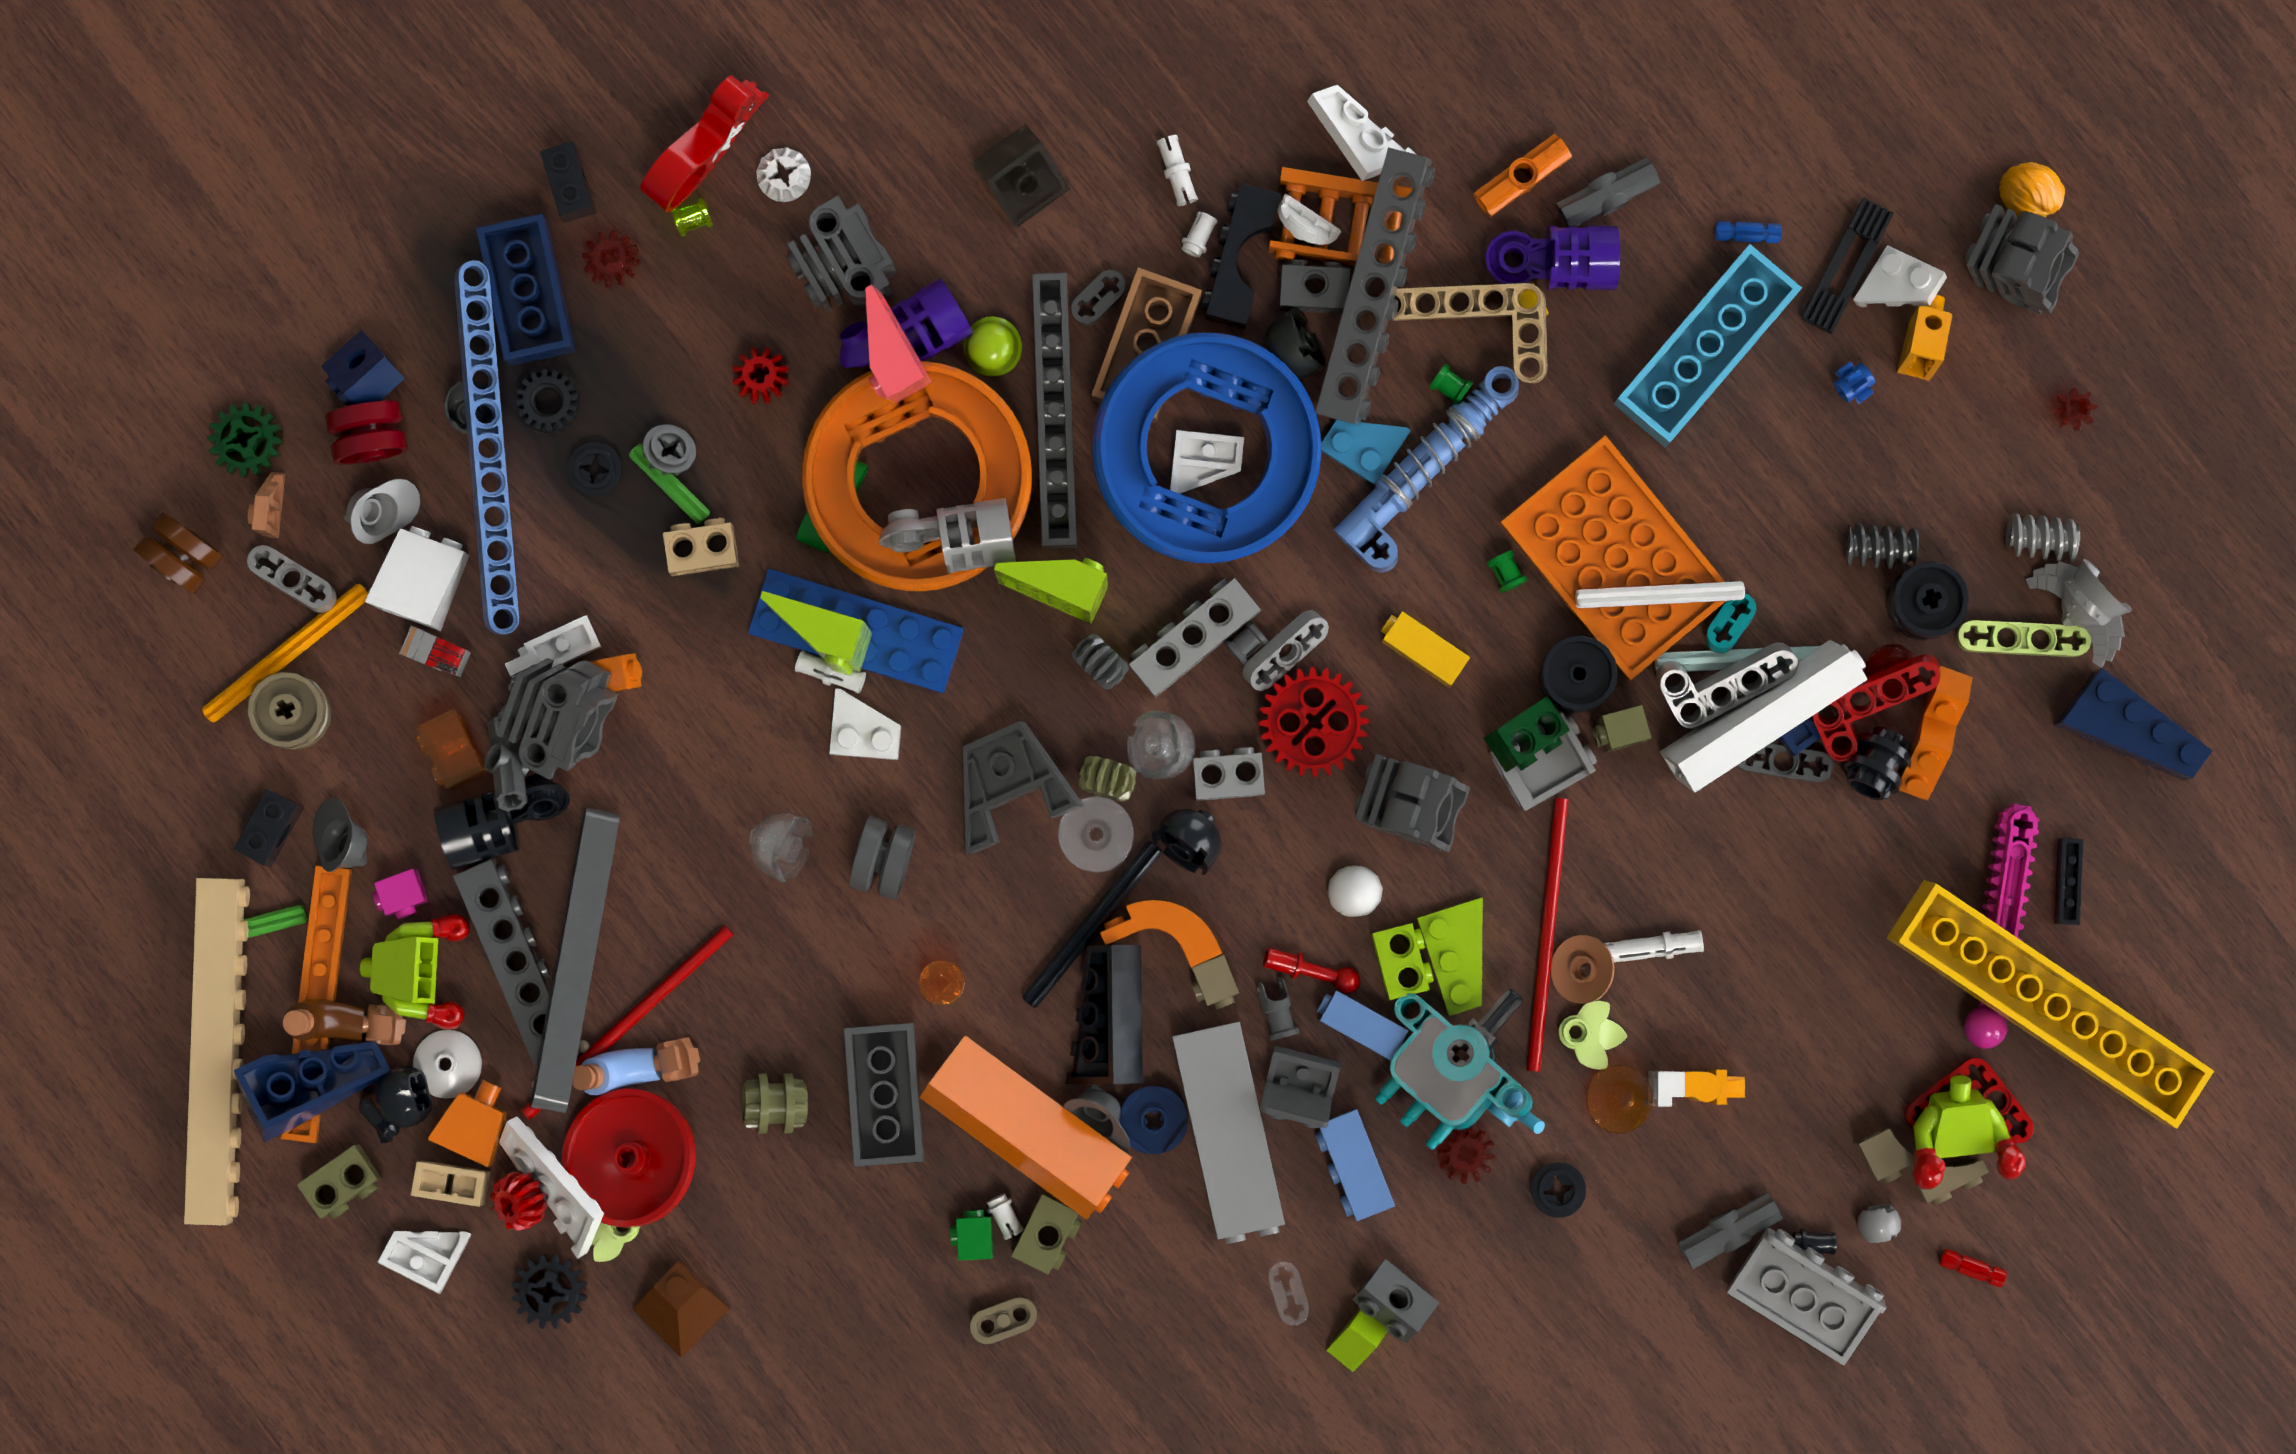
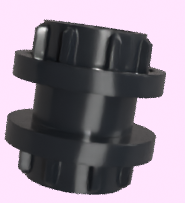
M1885 727L1870 728L1868 733L1860 734L1857 739V749L1861 754L1850 755L1851 757L1844 764V768L1847 771V783L1853 790L1873 800L1888 799L1890 794L1898 793L1903 784L1897 772H1902L1906 767H1911V744L1904 736Z

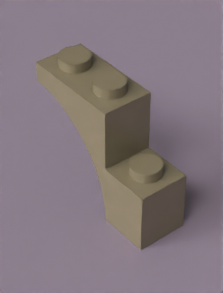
M1883 1128L1854 1143L1872 1180L1879 1181L1882 1179L1884 1184L1901 1177L1903 1175L1901 1169L1905 1168L1921 1202L1929 1203L1932 1201L1934 1206L1952 1197L1950 1192L1961 1186L1964 1190H1967L1982 1183L1981 1176L1989 1173L1984 1161L1981 1159H1975L1960 1165L1946 1166L1942 1182L1931 1190H1925L1917 1186L1912 1177L1914 1155L1898 1142L1890 1128Z

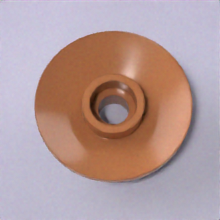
M1588 935L1573 936L1565 940L1555 951L1551 964V978L1558 993L1566 1000L1578 1004L1592 1003L1600 999L1612 984L1614 977L1613 957L1608 947L1599 939ZM1587 964H1590L1591 966V972L1589 976H1587L1584 971L1585 966Z

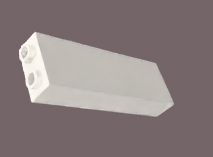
M1829 640L1812 651V654L1805 659L1798 660V670L1790 679L1696 727L1661 750L1660 753L1675 778L1693 792H1697L1866 681L1867 677L1862 670L1866 667L1863 659L1856 650L1850 651L1845 644L1841 646Z

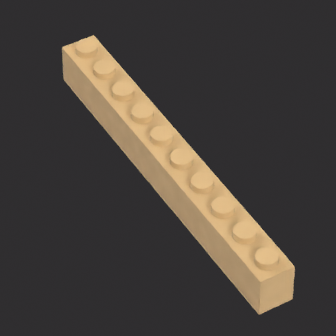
M196 878L184 1224L228 1225L233 1223V1217H237L239 1211V1199L237 1196H234V1183H238L240 1178V1163L235 1162V1148H240L241 1128L236 1127L237 1114H240L242 1111L243 1099L242 1093H237L238 1083L234 1070L244 1066L243 1059L239 1058V1045H243L245 1039V1026L240 1024V1010H244L246 1006V991L241 990V977L247 973V956L242 955L243 941H247L249 932L248 921H243L244 907H248L250 900V890L248 886H245V879Z

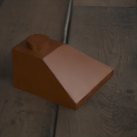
M683 1260L678 1261L633 1308L681 1358L730 1309Z

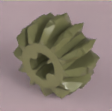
M1089 756L1085 758L1083 765H1081L1078 786L1087 793L1124 802L1129 800L1131 793L1134 791L1137 772L1132 767L1118 761L1098 756Z

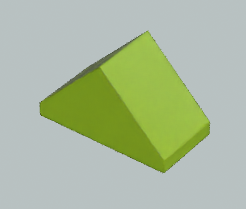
M1359 1308L1326 1351L1354 1372L1378 1347L1387 1333L1386 1327L1374 1317L1364 1314Z

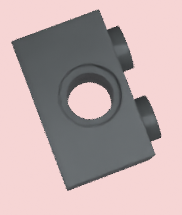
M1290 260L1289 265H1282L1279 311L1296 309L1299 312L1342 314L1349 292L1350 268H1343V263L1323 262V267L1309 266V262L1305 260ZM1309 279H1319L1324 284V290L1321 293L1312 294L1306 289L1305 283Z
M1387 1259L1373 1270L1352 1299L1359 1305L1360 1310L1364 1314L1374 1317L1386 1327L1387 1332L1391 1336L1401 1339L1404 1343H1407L1419 1332L1439 1304L1436 1299ZM1389 1299L1397 1303L1398 1309L1391 1305Z

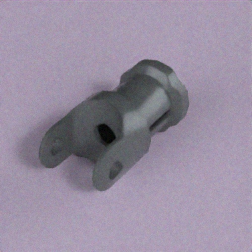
M1281 976L1277 978L1280 993L1277 1001L1267 998L1265 988L1261 982L1256 984L1262 1013L1267 1016L1271 1030L1270 1041L1300 1033L1299 1028L1294 1027L1289 1009L1292 1006L1286 983Z

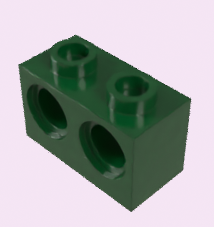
M1546 696L1483 739L1505 772L1510 771L1516 766L1522 771L1538 760L1534 754L1543 749L1545 754H1548L1563 744L1560 737L1569 732L1570 729L1549 697ZM1537 723L1544 727L1545 735L1539 731ZM1512 740L1518 743L1520 752L1513 747Z

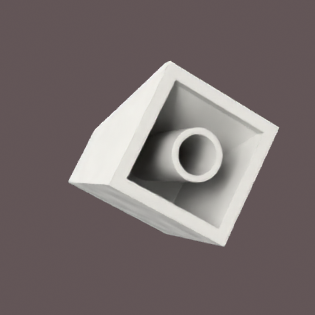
M411 526L410 532L400 528L365 602L377 609L441 631L469 555L461 551L462 544L453 540L443 538L442 543L429 539L431 533L420 528Z

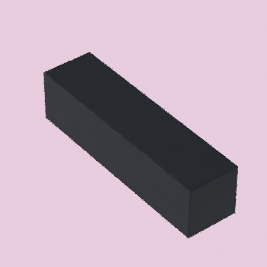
M2058 839L2054 924L2080 925L2084 839Z

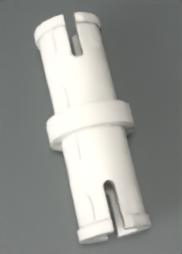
M1171 135L1168 136L1172 148L1171 151L1168 149L1165 138L1158 140L1156 143L1166 167L1164 174L1166 179H1170L1177 206H1185L1187 203L1183 191H1186L1190 204L1197 201L1198 197L1188 173L1191 171L1190 165L1184 161L1178 136Z
M803 650L800 652L795 665L796 672L821 679L825 685L830 686L833 683L853 690L856 693L861 692L866 678V672L852 670L851 676L832 671L823 658L806 653Z

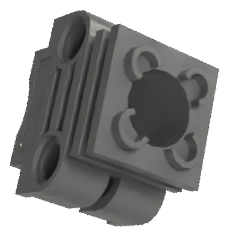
M839 195L813 210L809 217V226L817 244L812 246L806 234L799 237L805 249L804 252L800 253L794 241L788 243L791 254L786 257L798 279L805 276L808 283L803 286L807 291V295L814 307L822 306L826 314L832 311L826 298L829 295L832 296L838 307L844 304L838 291L842 288L854 306L866 309V291L854 290L860 282H868L870 285H873L882 293L885 299L893 295L887 280L897 274L893 267V261L885 247L879 244L873 237L872 230L868 224V218L859 203L847 210ZM826 224L836 225L830 232L821 231L822 227Z
M1995 204L1991 214L1987 213L1984 216L1980 226L1982 231L1977 244L1973 243L1970 246L1965 259L1976 287L1982 289L1984 284H1986L1988 291L1995 293L1998 288L2001 297L2011 304L2041 315L2042 311L2051 314L2058 301L2061 282L2073 269L2079 256L2078 248L2072 243V232L2059 228L2054 220L2028 211H2021L2017 219L2015 211L2008 209L2005 214L2002 206Z
M547 658L536 665L530 666L527 670L515 674L510 681L508 691L511 693L507 705L502 707L498 715L500 725L496 735L504 737L510 733L508 741L512 743L522 739L519 747L520 760L528 769L549 780L553 778L558 767L568 771L575 767V764L579 763L582 758H589L598 752L603 738L604 721L609 712L614 708L618 694L607 688L612 673L591 662L580 661L567 669L561 664L552 668L554 660Z
M1376 754L1374 762H1370L1366 770L1365 780H1367L1364 793L1359 795L1355 804V820L1376 831H1383L1386 834L1396 835L1401 839L1428 848L1450 853L1455 837L1456 818L1466 803L1470 787L1457 781L1454 777L1439 773L1436 770L1406 761L1398 762L1395 759H1387L1382 755Z

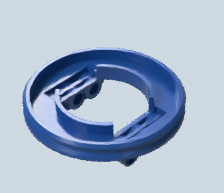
M1203 332L1177 336L1163 341L1141 353L1121 370L1105 393L1097 412L1092 436V459L1097 484L1108 508L1117 521L1134 538L1150 549L1180 561L1219 563L1256 553L1272 544L1293 526L1307 506L1315 489L1320 470L1322 443L1320 427L1312 401L1297 376L1284 362L1273 353L1249 340L1222 333ZM1183 389L1195 391L1204 398L1209 397L1229 404L1233 409H1240L1255 414L1259 417L1264 428L1267 440V459L1263 474L1252 492L1239 503L1221 510L1155 485L1158 482L1152 474L1147 457V436L1150 424L1162 404L1172 395Z

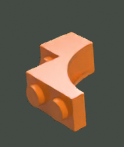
M1940 666L1941 677L1939 684L1931 691H1928L1921 721L1910 749L1911 767H1906L1899 775L1903 781L1899 791L1927 801L1952 754L1956 726L1969 703L1973 679L1971 676Z

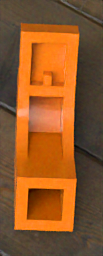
M1148 900L1126 906L1131 917L1130 920L1125 921L1123 916L1105 923L1106 930L1100 933L1105 945H1109L1141 930L1156 929L1164 931L1175 938L1180 944L1190 968L1222 954L1212 931L1201 918L1187 908L1167 901Z

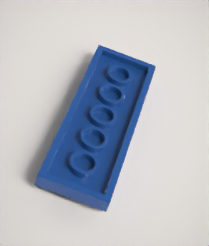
M768 569L762 591L863 620L872 632V636L863 662V670L945 694L964 628ZM759 597L748 632L749 635L820 656Z

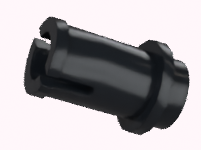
M1800 1229L1799 1232H1793L1792 1237L1796 1240L1794 1244L1803 1250L1810 1247L1818 1253L1831 1255L1836 1253L1837 1237L1835 1232L1817 1233L1806 1232L1805 1229Z

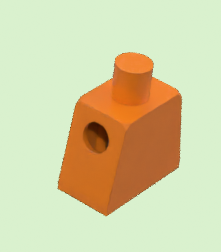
M483 1079L475 1097L464 1092L459 1093L431 1132L428 1140L486 1167L492 1166L507 1117L506 1111L494 1106L502 1088Z

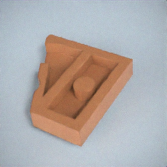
M271 472L256 493L254 504L249 505L248 524H252V530L264 537L279 538L285 473Z

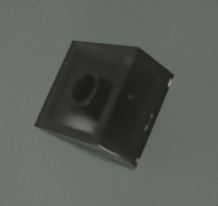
M1026 124L970 163L987 191L1015 228L1070 190L1043 143Z

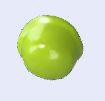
M994 316L982 318L971 326L973 334L965 338L963 342V353L969 366L974 371L985 376H1001L1010 372L1017 365L1022 354V341L1016 328L1009 321Z

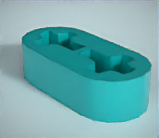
M1745 594L1742 600L1726 601L1710 624L1705 635V642L1713 652H1729L1751 623L1756 612V603L1750 595ZM1742 603L1747 606L1745 609L1746 614H1740L1735 621L1731 618L1735 611L1734 606L1738 607ZM1725 626H1728L1730 630L1726 637L1727 640H1722L1721 643L1715 640L1716 633H1720Z

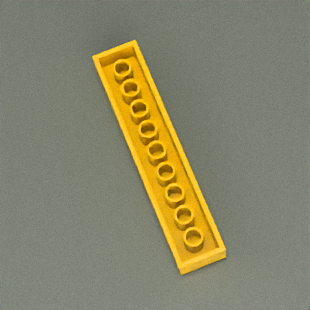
M1925 880L1922 882L1887 936L1888 940L2165 1125L2176 1129L2179 1127L2214 1072L2204 1063L1937 883Z

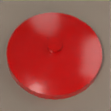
M639 1089L611 1091L597 1097L586 1105L572 1122L562 1151V1167L576 1178L579 1186L591 1199H594L604 1212L601 1223L622 1228L649 1225L671 1212L687 1192L692 1181L696 1162L693 1134L682 1113L665 1098Z

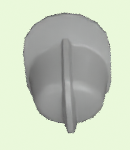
M393 479L375 488H365L357 491L349 500L343 517L350 524L351 531L357 540L365 544H373L397 532L400 528H404L413 521L419 510L420 494L416 486L408 480Z

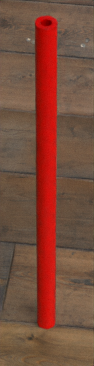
M1555 798L1527 1071L1540 1072L1569 801V799Z
M725 925L585 1053L576 1059L575 1067L581 1065L589 1058L605 1053L734 934ZM529 1102L521 1109V1112L528 1120H531L542 1109L530 1107Z

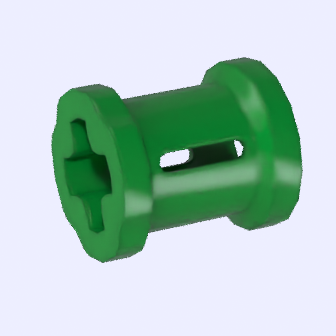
M1445 363L1429 386V389L1432 391L1437 389L1453 401V405L1459 404L1474 382L1471 380L1465 381L1451 371L1450 365Z
M1513 550L1505 552L1486 563L1488 568H1492L1500 584L1498 589L1500 594L1513 590L1528 581L1526 576L1521 575L1513 559L1515 555Z

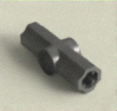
M1648 158L1641 159L1615 174L1614 172L1607 173L1589 183L1587 188L1556 203L1559 216L1567 227L1582 225L1600 214L1602 216L1608 215L1628 204V200L1660 184L1658 174Z
M493 717L487 724L490 748L485 756L484 768L487 772L493 774L498 808L504 811L521 809L527 803L524 777L529 769L520 760V740L516 743L508 741L510 733L504 737L496 735L500 722L498 717Z
M1765 1193L1738 1209L1733 1208L1718 1215L1708 1222V1226L1677 1242L1691 1269H1694L1722 1252L1728 1253L1741 1247L1752 1239L1751 1236L1783 1218L1769 1193Z

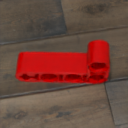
M1927 654L1918 655L1866 676V681L1829 704L1838 710L1837 716L1827 719L1821 716L1819 712L1814 714V723L1830 757L1837 761H1847L1851 757L1850 755H1855L1858 737L1852 722L1937 687L1940 682L1941 669L1935 657ZM1924 666L1927 671L1932 670L1929 679L1919 675L1920 667ZM1906 672H1909V678H1912L1913 686L1911 687L1908 685ZM1888 679H1897L1901 682L1902 688L1898 692L1890 693L1884 689L1883 684ZM1856 692H1864L1868 694L1870 701L1866 705L1859 706L1852 702L1851 697ZM1838 736H1846L1851 740L1852 744L1847 749H1838L1832 741Z

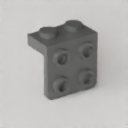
M1275 1046L1265 1081L1260 1111L1273 1119L1297 1121L1308 1128H1326L1329 1122L1332 1098L1341 1069V1062Z

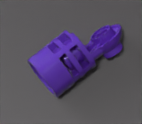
M1548 225L1546 239H1533L1527 234L1518 231L1503 232L1495 237L1487 247L1485 257L1487 269L1492 277L1501 284L1527 283L1532 279L1545 280L1548 290H1556V287H1566L1567 290H1575V288H1584V290H1616L1620 273L1618 226H1585V228L1567 226V228H1557L1556 225ZM1507 252L1518 254L1521 259V265L1516 268L1509 267L1504 262V254Z
M941 278L916 291L913 296L906 300H901L896 306L891 308L920 361L935 357L941 350L948 349L973 334L965 316ZM927 318L932 327L927 329L922 320ZM859 321L846 327L839 335L842 342L839 351V362L844 368L864 367L870 364L868 327L866 322Z

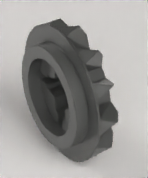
M664 424L652 428L642 442L643 458H647L649 461L650 469L656 468L662 472V475L674 473L678 476L681 472L688 471L696 457V446L691 436L683 429L674 425ZM676 444L673 455L661 456L664 448L667 449Z

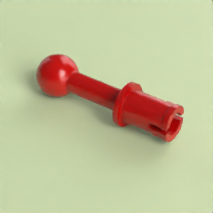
M1270 947L1267 948L1264 954L1262 967L1289 974L1291 979L1294 980L1298 974L1333 983L1335 988L1343 994L1353 993L1360 985L1359 973L1352 967H1342L1334 970L1303 961V954L1300 952L1295 955Z

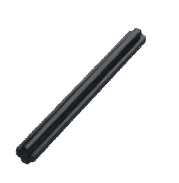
M1151 841L1145 844L1026 990L1022 998L1031 1007L1036 1008L1160 857L1162 850Z

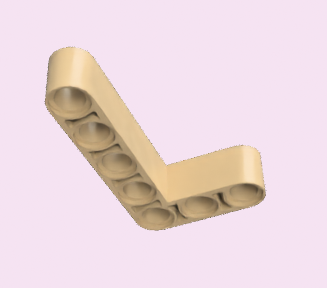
M1518 283L1397 289L1395 296L1401 300V308L1396 313L1393 321L1512 316L1513 357L1516 376L1523 382L1533 384L1540 382L1547 374L1546 299L1543 291L1536 285ZM1526 290L1535 291L1538 297L1536 305L1530 309H1525L1520 304V296ZM1494 291L1500 292L1503 296V304L1498 310H1490L1486 305L1488 294ZM1458 293H1465L1469 297V306L1464 311L1457 312L1452 306V299ZM1426 294H1431L1435 299V307L1429 313L1421 312L1418 306L1419 299ZM1528 324L1536 325L1539 331L1538 338L1533 343H1525L1521 338V330ZM1534 358L1538 361L1540 369L1536 376L1528 378L1522 372V365L1527 359Z

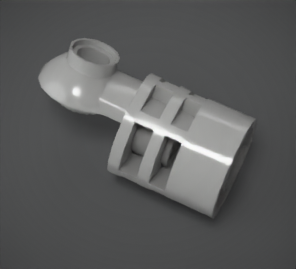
M1006 498L976 502L969 505H958L950 508L937 509V516L919 519L918 511L914 509L894 511L888 515L889 524L883 529L878 543L882 547L892 548L895 552H910L922 548L926 542L941 540L948 573L992 567L996 563L1016 562ZM972 528H978L979 544L974 543Z

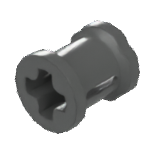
M1251 621L1245 624L1246 628L1232 641L1227 640L1224 643L1227 649L1243 666L1247 663V658L1259 647L1269 643Z

